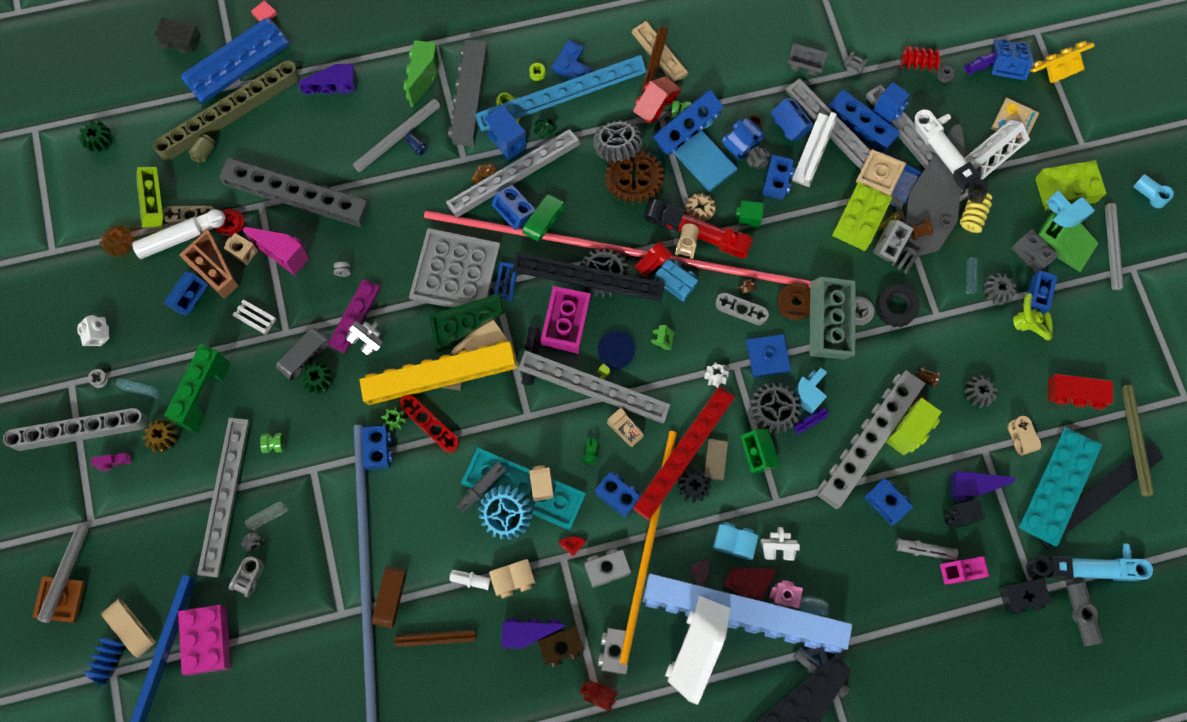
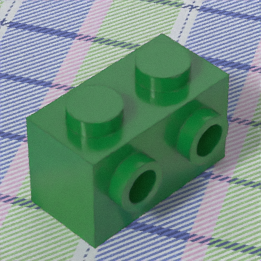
M755 429L740 436L751 473L767 472L780 466L769 429Z

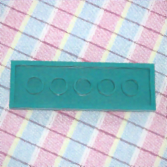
M1065 427L1018 528L1056 547L1061 540L1102 444Z
M477 447L461 482L462 485L472 489L498 462L502 465L501 467L506 469V472L484 494L487 492L491 493L492 488L498 490V487L501 485L504 489L510 485L511 491L518 488L517 494L520 495L524 492L523 500H530L526 504V506H532V510L529 513L569 531L571 530L586 493L551 479L553 499L534 501L530 469ZM509 499L511 505L517 506L512 500Z

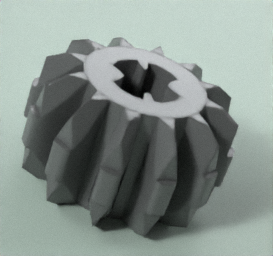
M999 272L994 276H989L983 284V287L986 288L983 290V293L988 294L987 300L993 299V304L999 302L1000 305L1010 302L1013 298L1012 296L1017 292L1014 290L1017 284L1011 283L1013 278L1008 279L1007 274L1001 276Z
M982 374L978 377L973 376L970 378V381L965 384L967 388L963 393L969 395L966 397V400H972L971 406L978 404L979 408H982L984 405L990 406L992 401L997 399L995 394L998 393V389L993 388L996 382L990 383V377L984 379Z

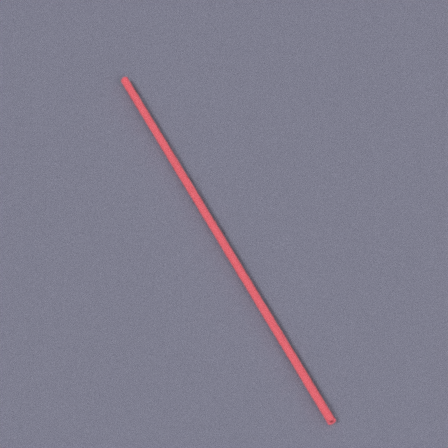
M425 211L424 218L527 236L522 233L523 228L515 231L512 226L464 217L456 218L453 215ZM546 233L542 238L543 240L592 249L598 248L603 250L605 247L606 251L609 252L613 249L614 253L619 252L620 254L641 258L648 254V251L552 233ZM678 256L668 258L685 266L784 284L801 283L810 288L811 281Z

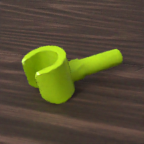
M602 364L597 371L601 374V379L604 380L610 375V368L605 364Z

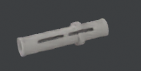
M897 538L895 544L896 551L913 553L914 556H919L920 554L956 561L958 557L957 548L921 543L920 540L909 541Z

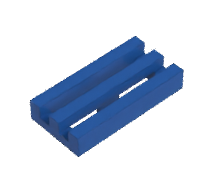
M500 262L494 295L499 293L503 267H507L502 294L499 293L502 296V300H513L517 273L513 272L509 295L506 292L510 270L513 268L514 263Z

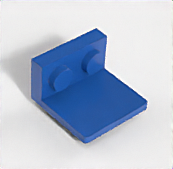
M995 39L993 44L996 58L990 71L991 74L1026 80L1034 62L1029 45L1024 42L1014 43L1006 39Z

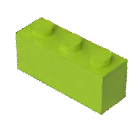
M137 167L136 181L142 228L162 227L163 213L157 167Z

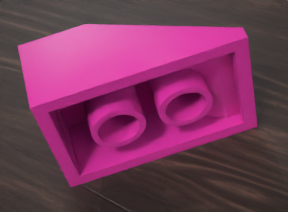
M244 227L243 229L254 246L294 276L309 260L306 254L307 250L296 237L291 238L287 234Z

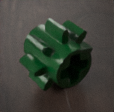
M539 117L534 122V133L540 139H551L556 134L554 132L556 124L551 118L544 117L542 119Z

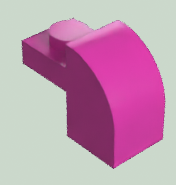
M985 556L940 564L945 584L990 577Z

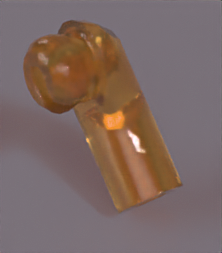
M493 164L479 165L470 181L474 184L479 183L482 177L493 175L496 167Z

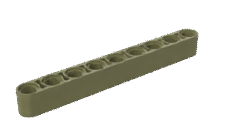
M291 61L282 62L164 134L154 142L153 147L163 160H171L191 148L198 137H201L203 134L207 136L214 134L284 91L299 80L295 64Z

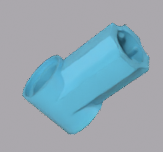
M1146 174L1133 186L1149 198L1151 205L1155 208H1163L1174 196V192L1170 187L1159 185Z

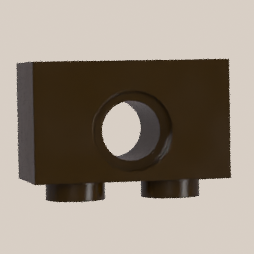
M576 626L537 641L546 666L550 665L551 668L563 664L562 659L569 657L570 660L581 657V652L584 651ZM560 642L565 643L568 647L567 652L564 654H559L556 651V645Z

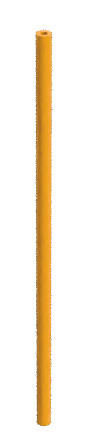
M669 431L662 466L673 452L677 435L674 431ZM662 503L651 517L619 661L623 665L628 664Z

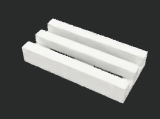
M243 299L242 305L238 306V310L233 313V316L266 335L275 323L276 318ZM246 307L250 308L251 310L255 311L256 313H258V314L262 315L263 317L269 319L270 322L268 323L267 321L263 320L262 318H260V317L256 316L255 314L249 312V311L246 310L245 308H246ZM242 312L265 325V329L241 316Z

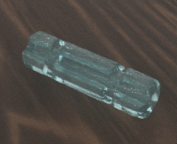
M973 257L967 259L968 269L966 270V283L968 284L966 285V292L972 294L978 291V284H976L978 282V268L976 267L978 266V259Z

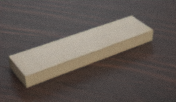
M645 21L632 29V34L651 56L657 33ZM665 44L659 67L669 80L675 84L686 77L688 71Z

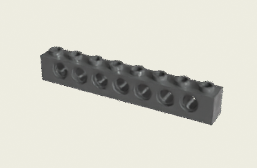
M227 158L219 176L222 183L226 186L361 228L369 211L366 199L361 196L353 197L341 190L338 192L331 190V188L325 185L317 186L309 180L301 181L292 175L287 174L285 176L273 169L265 170L257 164L249 165L237 158L234 160ZM277 184H281L280 187L275 188ZM299 189L298 192L292 193L293 190ZM313 194L316 195V196H315L314 198H312V199L309 198V197H310L311 195H313ZM334 200L331 204H326L327 201ZM351 205L349 209H344L345 206Z

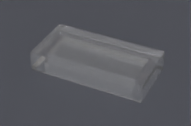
M903 170L891 194V197H893L890 202L891 205L899 209L902 208L917 176Z
M279 501L244 522L247 528L253 531L287 512L288 509L284 503Z

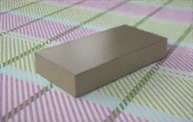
M708 439L703 478L709 477V479L724 480L727 441Z

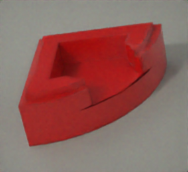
M567 537L558 542L572 557L586 543L580 537Z

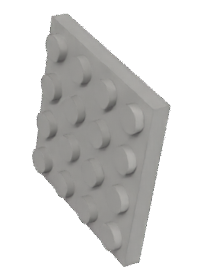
M427 228L409 298L415 301L453 308L488 297L501 246L500 243Z

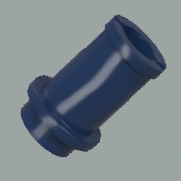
M409 133L405 137L407 139H404V142L414 150L416 155L419 154L421 156L427 151L426 144L417 139L413 133Z

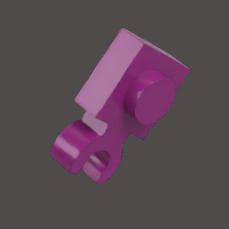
M127 453L91 458V466L99 469V471L112 470V467L119 466L120 464L131 463V455H127Z

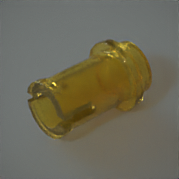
M898 212L891 213L890 217L879 225L878 228L882 233L890 220L903 221L902 216Z

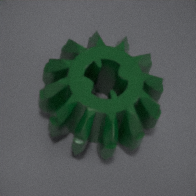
M91 121L90 125L84 123L85 128L80 129L81 134L78 137L81 145L87 148L88 151L93 152L95 150L99 153L101 148L106 150V145H111L110 139L113 138L108 126L98 121L96 123Z
M314 361L312 367L306 364L307 370H301L304 376H301L299 380L303 382L302 387L307 389L310 394L315 390V393L319 395L320 389L327 392L325 386H332L329 380L333 379L334 376L330 374V367H325L326 365L323 362L318 365ZM318 375H319L320 378H319L318 380L315 379L316 381H314L313 378H314L315 376L318 377Z

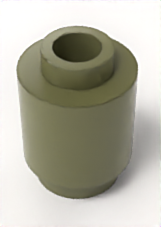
M204 134L198 137L189 150L191 159L198 163L205 162L214 149L215 141Z

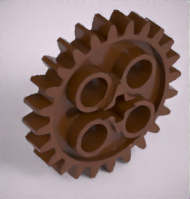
M642 150L640 154L636 153L635 157H630V160L625 159L623 162L617 161L616 163L610 161L609 167H606L605 185L608 186V192H612V197L618 195V201L625 199V204L629 200L632 201V205L635 204V201L642 204V199L649 202V196L655 198V192L660 193V187H663L664 169L661 168V162H657V157L651 159V153L645 156L644 150ZM633 164H637L636 190H632Z

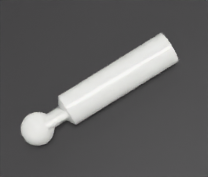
M210 210L206 214L190 218L132 243L133 249L139 259H144L203 234L207 229L211 230L221 227L225 223V215L220 210Z

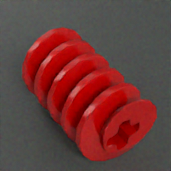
M908 45L902 51L900 68L906 63L907 69L913 64L914 70L920 65L921 71L927 66L928 72L931 71L932 67L935 68L936 72L940 63V51L938 49L932 51L931 48L925 50L924 47L918 50L916 46L911 49V46Z

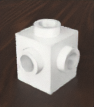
M90 315L78 324L77 331L81 337L82 346H102L109 339V326L106 324L105 317Z

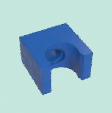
M503 105L484 118L491 128L486 132L487 136L508 161L526 149L525 130Z

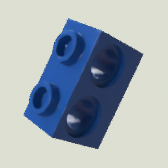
M772 155L762 195L783 200L785 194H789L791 183L788 182L789 178H793L795 167H792L794 160ZM778 168H782L785 171L781 172L778 170ZM774 184L780 185L781 188L775 187Z
M513 185L496 193L491 204L515 231L525 226L535 211L534 207Z
M386 426L362 428L363 467L366 470L390 468V462H393L392 450H389V443H392V434ZM375 435H382V439L379 442H373ZM382 453L383 458L378 462L374 461V456Z
M609 472L595 489V494L626 518L641 498L638 495L640 492L632 485L628 487L623 483L624 479L617 473L613 475ZM608 483H613L617 489L614 492H609L605 486ZM628 495L631 497L632 502L624 504L621 501V497Z

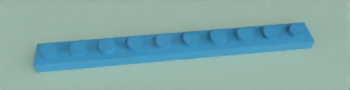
M639 55L475 113L480 131L490 129L484 118L502 105L514 119H518L646 73L642 56Z

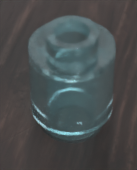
M809 595L801 596L798 611L823 617L828 614L829 603H826L825 598Z

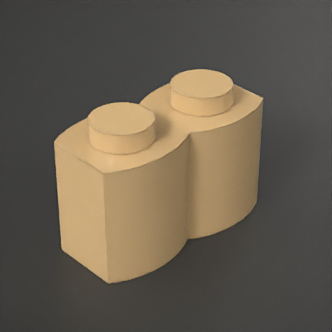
M528 559L489 572L496 596L501 595L502 598L512 596L513 591L520 589L521 592L533 588L532 585L535 584Z

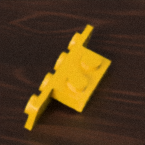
M1082 41L1075 44L1076 47L1072 49L1071 47L1062 49L1058 55L1046 56L1044 61L1038 60L1033 62L1030 72L1047 68L1050 83H1054L1085 70L1080 52L1094 47V43Z

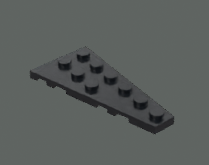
M836 654L754 722H821L851 673V669Z

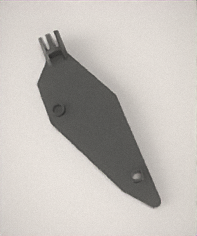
M956 124L947 137L965 159L966 149L962 127ZM935 153L909 193L905 224L908 226L911 224L916 225L922 223L925 219H929L933 227V234L918 237V240L915 241L911 238V235L909 236L896 262L899 260L901 254L904 256L897 267L899 271L907 259L911 260L906 266L904 274L908 273L918 256L939 251L958 222L961 188L953 179L952 172L937 153ZM892 262V263H891V266L894 267V265L896 264V262Z

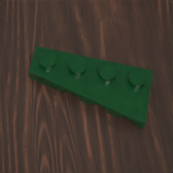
M498 293L430 314L435 351L440 352L503 315L505 312L502 296Z

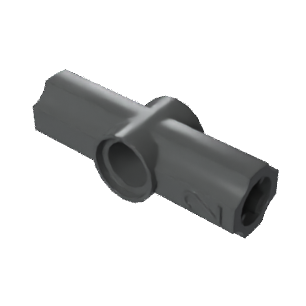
M1086 583L1066 586L1073 607L1072 618L1078 624L1083 645L1090 646L1103 643L1096 620L1098 612L1091 603ZM1083 609H1084V610L1086 611V613H1087V618H1086V619H1085V618L1083 617V615H1082V610H1083Z

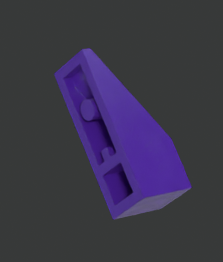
M956 471L951 474L950 498H956L958 502H969L973 498L1016 482V477Z

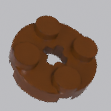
M791 283L780 291L777 297V307L781 316L793 321L808 318L810 315V290H808L809 288L806 285ZM794 298H798V301L801 302V304L795 306L791 301H793Z

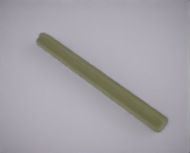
M1125 385L1121 388L1141 495L1152 496L1154 489L1134 388L1132 385Z

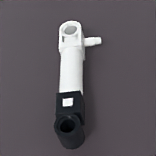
M929 110L919 111L915 116L916 132L927 145L930 144L952 172L953 179L962 191L968 190L969 200L973 203L983 202L988 192L987 182L980 179L981 175L971 162L967 163L944 133L942 125L951 119V116L946 114L936 119ZM926 120L928 123L922 124L920 121ZM980 189L982 193H975L973 190Z

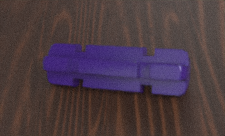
M823 407L804 418L801 422L799 421L794 424L793 428L797 434H801L805 429H809L827 418L829 413Z

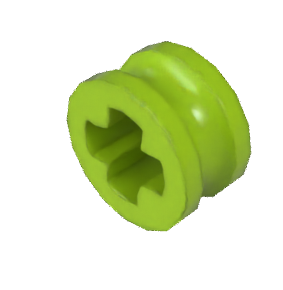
M534 63L530 66V78L534 81L543 80L545 77V67L543 64ZM540 70L541 74H534V71Z

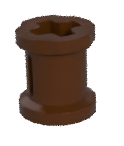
M925 219L922 223L916 225H909L913 228L910 235L914 241L918 240V237L933 234V227L929 219Z
M920 366L916 377L935 388L940 372L926 370L923 366Z

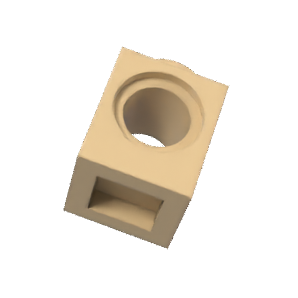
M236 233L228 238L224 247L230 256L245 265H248L258 252L253 243ZM239 246H243L241 250L236 251Z

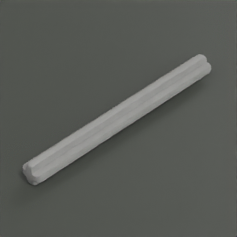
M436 99L428 102L353 163L354 168L358 172L365 169L440 108L439 102Z

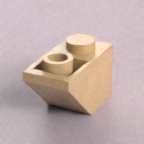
M545 466L533 467V470H529L533 500L553 499L550 468H545Z

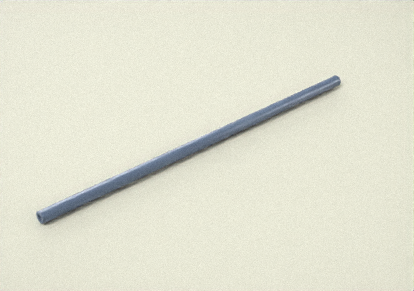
M354 425L367 722H377L366 469L363 467L362 428L364 425Z

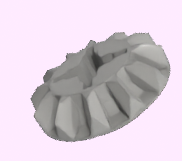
M857 296L855 297V310L857 306L859 310L865 311L861 313V317L858 313H855V326H864L872 320L874 307L868 299Z

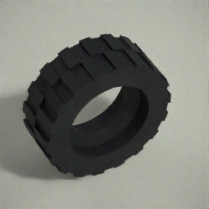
M892 284L888 288L886 287L878 296L875 310H877V316L886 325L903 327L912 322L919 313L920 299L911 287L909 288L904 284ZM894 297L902 298L907 305L906 311L902 314L893 313L889 309L890 299Z

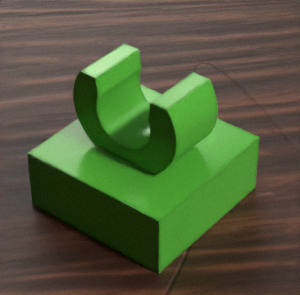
M659 325V330H653V333L657 335V339L651 340V342L656 346H661L664 350H671L674 331L667 325Z

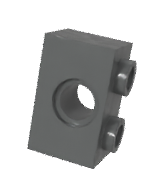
M1033 229L1019 239L1012 247L1015 253L1035 273L1039 270H1044L1058 257Z

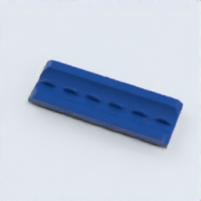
M265 18L184 72L181 79L203 104L291 43L270 18Z

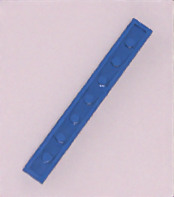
M183 575L180 580L130 722H146L179 629L178 611L186 609L196 578Z

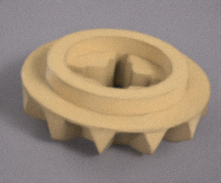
M703 193L694 194L688 199L686 204L688 215L701 221L709 220L714 215L716 209L715 202L710 198V195L706 196ZM698 202H699L701 205H704V204H705V206H704V212H703V210H701V208H698V209H697V207H698Z

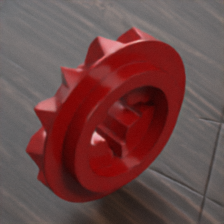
M235 209L223 210L225 221L231 222L233 220L234 227H227L225 222L221 227L215 228V230L221 236L227 238L233 236L234 233L242 232V228L245 226L242 214Z

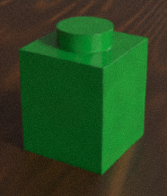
M742 200L740 206L736 207L735 218H738L737 225L760 227L764 203Z

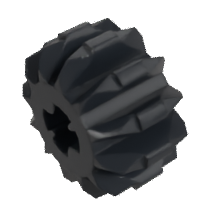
M693 469L692 475L689 471H686L685 477L680 476L679 480L682 483H679L677 488L683 489L679 492V495L686 494L685 501H688L689 497H691L692 503H696L697 497L702 502L704 500L703 496L708 497L709 492L707 490L711 488V485L705 484L709 481V477L703 479V471L697 475L696 469ZM692 482H694L696 486H699L696 490H693V487L691 486Z

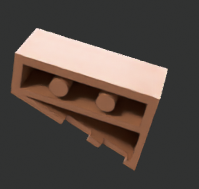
M208 229L179 254L224 299L238 287L215 238Z

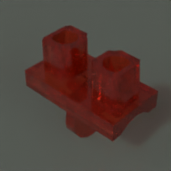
M592 680L590 684L584 682L580 690V694L584 695V701L611 712L612 705L616 702L615 697L619 693Z

